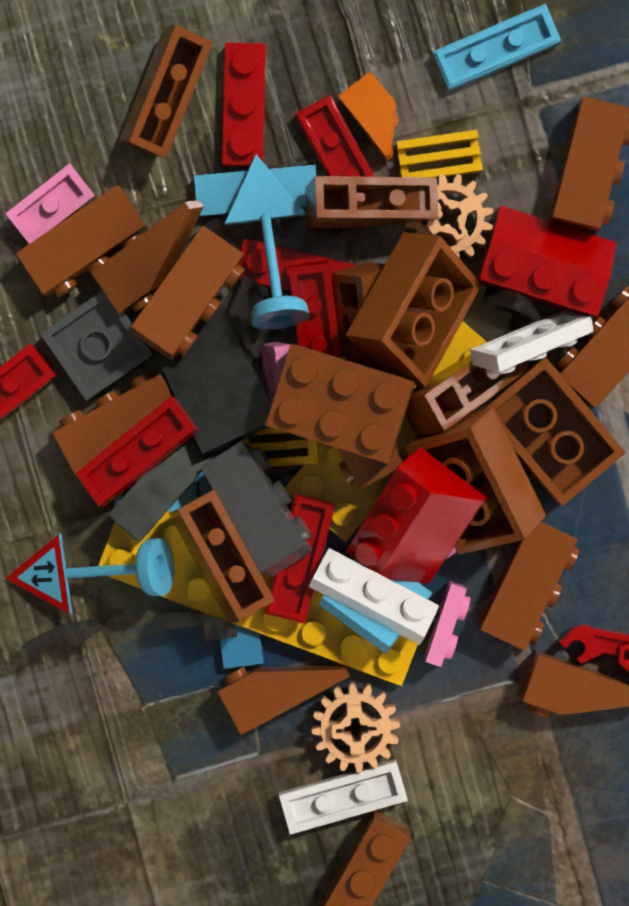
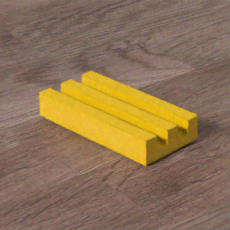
M477 130L396 142L401 177H431L438 179L440 174H444L445 177H452L457 174L465 175L483 171ZM463 142H469L470 147L406 156V151ZM464 157L472 158L471 164L409 172L408 170L409 165Z
M268 427L251 436L288 432ZM249 437L241 440L254 449L260 447L262 451L308 448L309 456L268 459L271 467L322 463V455H319L318 448L321 447V443L310 439L249 444Z

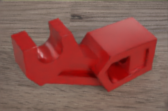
M585 623L572 626L558 640L564 648H567L575 640L582 642L583 649L575 657L581 664L603 653L615 655L614 660L629 672V660L624 657V651H629V634L590 627Z

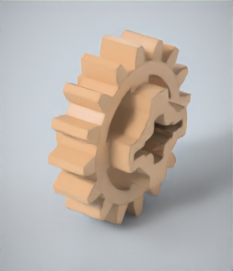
M440 174L437 185L439 219L428 221L424 226H422V222L405 223V230H415L417 234L437 235L448 238L454 245L449 247L458 257L460 256L459 253L463 252L470 259L475 255L472 248L473 244L479 247H483L486 244V240L480 235L481 232L487 233L492 231L493 225L484 222V218L493 214V208L482 207V203L488 195L482 193L476 196L473 193L476 187L475 181H472L465 187L461 185V175L457 174L453 183H447L445 175ZM444 193H455L465 199L460 202L447 199ZM441 209L445 210L449 215L454 212L458 215L454 223L456 229L452 228L449 224L442 226L439 223L443 216ZM475 212V228L469 237L468 231L465 228L466 218Z
M350 682L349 692L343 693L340 687L335 686V698L331 700L323 695L321 702L326 709L324 711L314 710L313 717L321 721V724L312 727V734L322 735V738L316 743L315 747L317 750L325 748L329 750L326 755V762L328 763L334 761L336 757L340 759V770L345 771L349 763H355L357 773H361L363 763L367 761L374 769L377 768L376 757L379 754L388 759L391 756L389 749L386 747L387 743L398 744L399 741L398 737L391 733V730L399 728L400 721L389 719V716L396 711L395 705L388 704L384 706L382 703L386 698V693L381 691L374 697L371 695V684L368 683L363 688V691H357L355 682ZM361 701L372 705L381 716L369 715L361 708ZM347 702V709L341 717L329 720L334 710ZM359 718L361 725H367V727L361 728L360 735L353 736L351 729H344V727L351 725V719ZM382 734L377 744L365 751V744L371 737ZM331 738L342 739L350 746V752L340 749Z

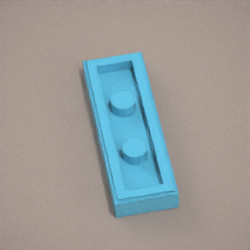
M545 3L433 51L432 55L447 91H451L559 45L561 39Z
M316 165L269 169L302 209L306 208L305 187L316 176ZM248 171L195 175L196 200H200L204 206L198 218L229 215Z

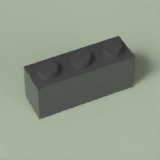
M240 441L201 466V469L218 495L260 573L273 577L313 551L307 541L312 535L300 516L294 518L287 504L291 502V498L279 481L275 483L272 481L267 472L271 468V464L261 448L256 447L254 449L244 441Z

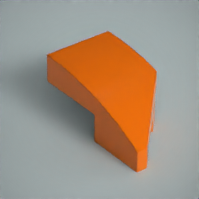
M368 72L338 95V98L345 109L365 131L371 143L389 161L393 157L394 150L392 144L395 128H398L399 122L396 113L397 105L375 76Z

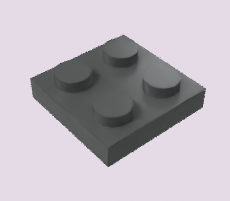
M101 291L40 333L86 401H90L155 356L145 342L131 333L132 321L125 312H117L104 291Z

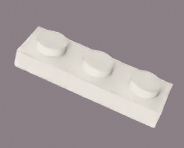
M563 310L470 349L472 365L489 369L493 374L509 373L515 370V365L521 362L542 359L547 356V351L576 344L578 342L577 338L593 332L592 318L589 315Z
M330 548L327 550L309 585L310 588L419 645L423 641L439 608V605Z
M396 759L380 763L375 769L372 766L362 768L361 773H357L355 770L279 792L290 835L408 801Z

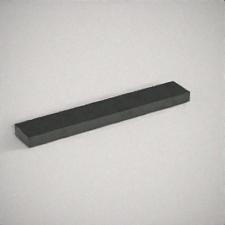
M269 331L259 344L283 342ZM258 344L248 355V359L265 391L260 346ZM192 436L142 476L108 514V517L140 543L202 472L201 466L211 461L219 451L204 458L195 437Z

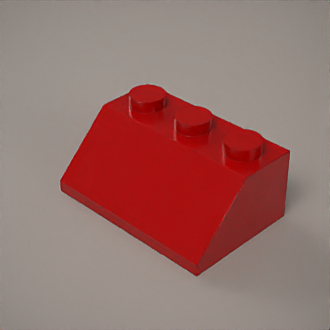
M500 205L477 280L482 286L560 311L564 310L589 315L594 319L599 315L611 277L617 242Z
M419 447L396 468L347 548L346 553L361 565L388 579L429 584L487 497L423 448Z

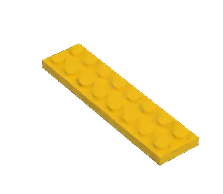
M168 510L140 543L114 522L98 566L135 564L137 551L143 542L147 539L163 538L172 551L175 573L170 591L161 597L227 621L169 516V513L172 511ZM260 573L271 591L274 576L270 577ZM136 574L108 576L141 589ZM316 590L313 591L305 624L265 614L267 606L239 622H231L400 686L404 682L418 646L417 643L400 635L386 654L322 608L319 603L324 594Z

